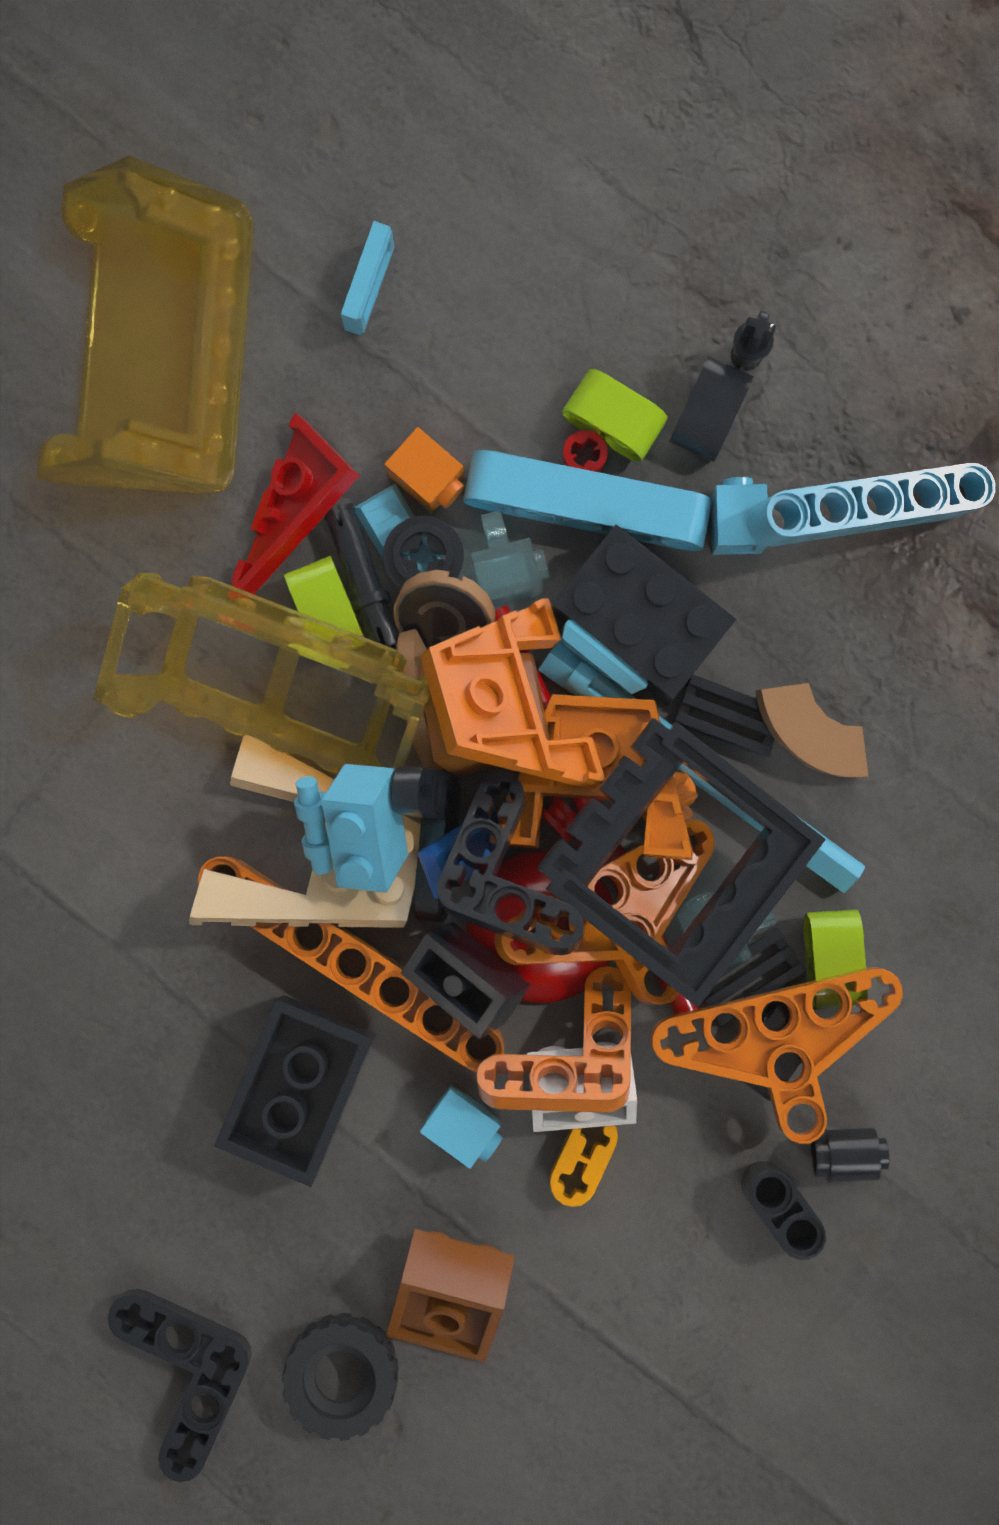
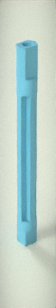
M559 642L538 669L573 696L636 699L632 695L625 693L622 688L607 679ZM660 717L661 723L670 729L672 725ZM683 763L677 769V771L687 772L694 784L761 832L764 829L762 825ZM814 829L826 840L806 866L845 893L859 879L865 869V865Z

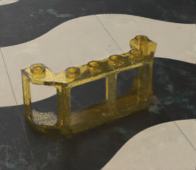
M140 573L121 588L93 701L109 706L112 712L124 717H136L141 713H146L159 701L175 706V709L183 715L206 718L221 724L226 731L240 736L249 735L265 741L278 752L285 754L295 753L311 759L319 767L330 772H340L345 764L383 767L377 759L376 749L391 705H393L395 708L392 715L408 720L392 767L396 771L398 766H405L419 723L430 703L431 693L426 677H418L416 680L403 672L407 659L398 650L207 576L190 575L188 586L177 587L162 581V577L158 573ZM148 612H159L176 618L160 673L152 675L115 674L130 613L142 617ZM200 616L280 647L262 704L250 703L191 680L186 675L185 668ZM300 655L377 685L374 696H377L362 742H350L291 719L285 714L284 705Z

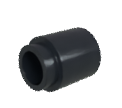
M875 1128L825 1130L818 1140L811 1142V1160L815 1178L827 1177L828 1182L879 1180L881 1170L889 1168V1149L886 1138H878Z

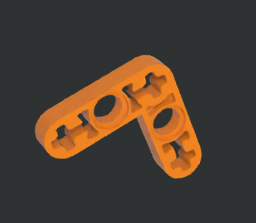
M609 966L600 967L592 971L586 979L583 1056L492 1055L481 1063L477 1071L478 1092L482 1101L492 1108L509 1110L613 1112L623 1107L629 1098L631 1082V990L618 968ZM605 986L613 987V1012H602V991ZM610 1028L617 1031L621 1035L622 1040L614 1047L605 1048L596 1044L592 1037L598 1030ZM524 1073L530 1074V1091H523ZM558 1073L563 1075L569 1083L562 1092L551 1094L541 1089L539 1081L546 1074ZM497 1074L507 1075L508 1081L505 1084V1089H495L494 1082L496 1081ZM577 1075H584V1093H577ZM601 1077L612 1078V1092H601Z

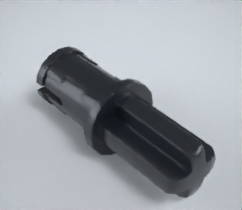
M760 311L757 318L748 317L746 322L738 327L734 334V346L731 350V360L736 368L740 369L742 363H746L744 371L754 370L759 366L762 359L769 355L773 348V335L776 331V325L768 322L769 313Z

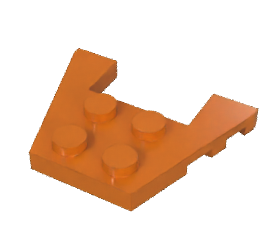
M549 598L540 599L530 607L519 612L515 610L503 615L498 621L482 628L479 626L431 646L420 658L449 755L588 789L596 788L605 780V776L593 738L546 739L519 651L552 648L561 640Z
M552 694L545 710L550 740L593 738L605 778L623 755L641 766L645 760L637 755L630 746L652 718L661 723L654 700ZM521 772L518 780L523 786L526 803L509 846L539 849L544 796L610 799L598 790L600 785L596 788L588 789ZM674 775L647 808L643 852L645 857L680 860L693 859L692 846ZM509 792L506 801L513 803L514 801L511 799ZM498 822V825H499L501 828H504V827H505V825L499 824V822ZM490 834V843L496 845L497 840Z

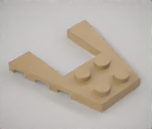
M244 733L232 772L230 786L294 802L298 796L296 781L306 776L315 777L319 791L327 792L335 779ZM402 815L408 856L387 893L337 887L334 866L329 873L323 875L315 874L312 870L306 895L204 869L190 913L189 924L202 925L203 922H231V926H256V922L288 923V926L308 927L309 923H339L338 927L404 928L415 888L421 824Z

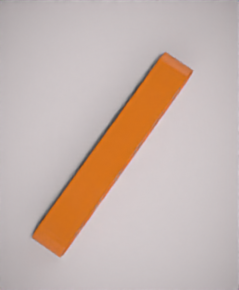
M234 857L212 858L201 867L198 874L199 885L204 869L215 872L219 867L228 865L235 871L238 878L285 889L242 860ZM256 922V926H250L466 1068L477 1072L479 1066L485 1060L476 1059L469 1054L466 1044L474 1034L455 1018H453L452 1025L443 1032H435L426 1026L424 1021L425 1011L429 1007L438 1004L401 974L404 969L403 965L348 929L338 927V923H317L323 931V940L316 949H308L300 944L297 937L299 926H288V923ZM354 948L364 955L366 968L362 975L351 977L342 971L340 956L346 949ZM389 977L402 978L409 987L408 999L401 1004L388 1002L382 994V985L385 979ZM496 1029L487 1034L494 1039L496 1044L495 1052L492 1055L504 1054V1039L500 1030Z

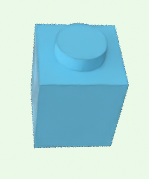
M749 477L724 479L723 485H716L710 495V498L713 500L710 512L712 555L761 554L767 546L757 543L751 537L747 528V518L750 511L757 504L768 498L767 484H753V479Z
M452 1083L422 1123L420 1129L421 1134L469 1169H471L478 1158L486 1162L503 1138L497 1133L501 1127V1119Z

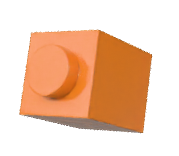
M419 427L411 433L384 464L387 476L431 514L440 505L445 509L448 508L459 497L465 487L461 483L464 479L463 465Z

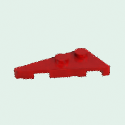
M298 413L294 414L288 426L295 432L285 459L276 458L271 471L270 485L262 495L250 530L257 534L247 561L239 559L232 576L233 583L228 594L233 600L243 605L252 598L360 477L353 467Z

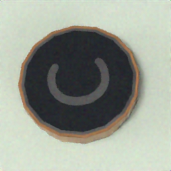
M442 570L421 572L407 580L394 604V622L399 632L416 629L426 649L475 627L479 626L482 628L495 622V608L491 599L475 581L464 576L461 580L448 577L450 572Z

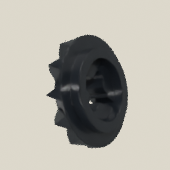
M415 516L402 521L390 532L383 548V564L388 577L400 590L407 580L420 573L417 562L409 560V557H402V555L417 553L420 545L423 544V537H427L430 553L445 558V560L438 559L437 562H429L425 572L433 570L450 572L448 577L458 579L464 562V551L458 534L449 524L432 516Z

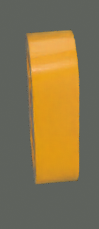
M615 1125L602 1126V1131L608 1138L605 1143L596 1141L589 1155L582 1153L587 1140L585 1135L581 1133L582 1128L569 1130L549 1177L551 1192L560 1203L575 1207L581 1206L591 1199L617 1144L618 1134ZM578 1160L585 1163L580 1176L586 1186L583 1190L574 1188L571 1194L565 1193L564 1182L559 1179V1176L562 1173L570 1175L574 1171Z

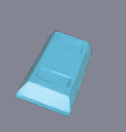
M396 484L355 506V514L382 559L384 544L390 532L402 521L415 517ZM423 537V544L420 545L417 553L402 555V557H409V560L416 561L420 573L427 570L429 562H437L440 559L438 555L430 553L427 537Z
M568 620L561 628V640L559 642L607 679L622 688L625 693L631 695L646 688L648 685L647 679L575 621Z

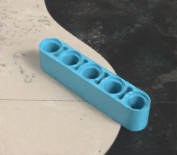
M489 450L473 451L463 496V502L475 508L608 535L617 524L639 542L685 551L703 550L713 502L710 497L693 491Z
M968 463L784 490L760 502L750 511L747 518V528L751 537L757 543L763 546L774 547L954 519L986 506L994 496L995 481L986 467L976 463ZM959 484L964 488L966 499L959 491ZM913 490L919 494L921 506L916 503L913 497ZM867 496L874 501L876 514L869 509ZM820 502L829 508L831 514L830 521L822 516ZM773 509L779 511L783 516L784 529L774 523L772 517Z

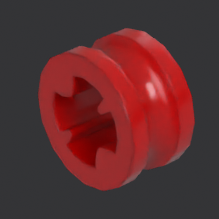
M577 431L570 435L565 442L562 454L563 465L600 473L605 466L608 455L607 444L603 437L594 431ZM585 444H590L594 447L593 456H599L597 462L588 460L584 466L578 465L576 463L577 454H571L572 449L582 450Z
M551 796V804L542 809V819L568 843L572 837L566 829L577 814L560 797Z

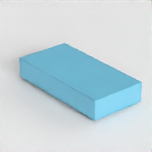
M373 221L341 311L344 329L360 336L367 327L395 248L393 233L388 225Z

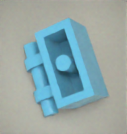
M345 764L327 792L319 791L315 777L306 776L296 781L298 796L294 800L297 819L303 821L305 835L302 838L303 852L305 857L311 860L312 870L315 874H327L334 866L337 887L388 892L408 856L402 814L396 813L392 806L391 793L395 768Z

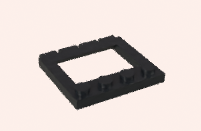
M652 718L630 746L637 755L645 760L642 765H637L623 755L598 787L600 792L613 801L612 804L606 808L595 798L591 797L566 829L581 844L574 850L564 841L558 839L536 868L552 880L546 887V890L560 901L569 903L577 908L583 919L693 1005L699 1007L826 839L678 722L673 723L670 729H668L658 720ZM683 763L762 825L764 829L673 948L668 951L665 946L654 940L587 886Z

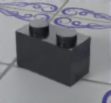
M454 922L426 933L401 972L405 978L479 1039L507 1022L531 986L525 979Z

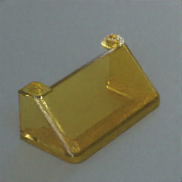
M128 155L63 185L61 213L66 229L76 239L94 246L77 436L57 434L47 438L42 444L39 453L37 479L61 485L188 494L218 493L227 489L231 484L235 469L254 237L253 219L248 208L238 199Z

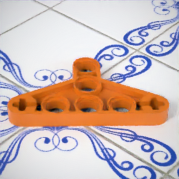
M690 819L685 821L689 836L694 835L698 842L692 847V860L656 858L660 866L659 874L655 880L647 881L638 874L636 868L637 860L644 852L643 842L604 864L587 886L594 891L598 879L601 877L612 879L617 885L618 897L611 906L665 947L666 945L661 936L714 850L715 839L707 824L700 820ZM674 864L680 866L679 868L674 870ZM553 894L550 895V897L555 898V899H558V898L555 897ZM535 907L538 921L534 918V922L529 930L535 928L537 922L548 926L551 929L552 938L556 941H559L563 934L573 935L574 932L572 930H561L555 924L542 920L540 912L543 908ZM526 910L508 919L504 923L511 924L518 922L522 919ZM583 919L585 930L583 942L571 954L562 956L550 954L527 944V954L523 949L513 950L510 942L514 939L498 933L495 934L497 953L504 961L510 964L532 965L615 961L632 994L645 1005H664L672 1002L679 995L668 984L661 996L655 997L646 990L644 984V977L649 969L585 919Z
M878 967L864 968L667 1016L654 1025L650 1035V1042L654 1053L665 1063L768 1087L775 1119L780 1131L791 1141L799 1144H808L818 1140L824 1133L827 1125V1114L817 1077L894 1012L901 1003L903 989L899 978L892 972ZM876 977L878 983L888 984L889 992L882 995V1004L877 1005L876 1001L870 998L854 1000V1003L861 1011L850 1014L852 999L844 986L845 983L851 982V991L854 992L870 989L872 987L871 979ZM830 988L838 994L840 1007L834 1016L820 1018L812 1008V1001L818 991ZM772 1001L783 1002L790 1011L788 1024L780 1030H769L762 1022L761 1014L763 1008ZM722 1013L734 1015L739 1022L737 1037L728 1043L716 1041L711 1034L712 1021ZM701 1018V1034L709 1045V1049L698 1051L699 1041L697 1039L683 1042L681 1044L682 1052L679 1054H673L669 1047H661L660 1040L668 1037L667 1028L675 1026L681 1034L695 1032L696 1029L692 1024V1020ZM793 1052L800 1057L803 1069L797 1079L785 1082L776 1076L774 1064L781 1054ZM797 1104L810 1105L815 1112L814 1125L803 1133L792 1131L787 1123V1115L790 1109Z

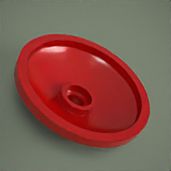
M548 851L528 852L502 862L496 877L547 896L552 895V893L546 890V887L552 880L536 868ZM598 879L594 891L599 897L612 905L614 902L602 880ZM509 897L499 902L495 913L499 920L505 922L526 910V906L520 899ZM537 913L535 914V917H534L536 920H538V915H537ZM561 917L560 921L555 924L561 930H570L568 918ZM467 922L466 931L470 936L531 984L521 999L526 1002L551 1003L571 998L585 990L586 979L592 971L600 967H607L610 962L510 964L504 961L497 953L495 932ZM516 940L510 942L513 950L523 949L526 954L528 953L526 944Z

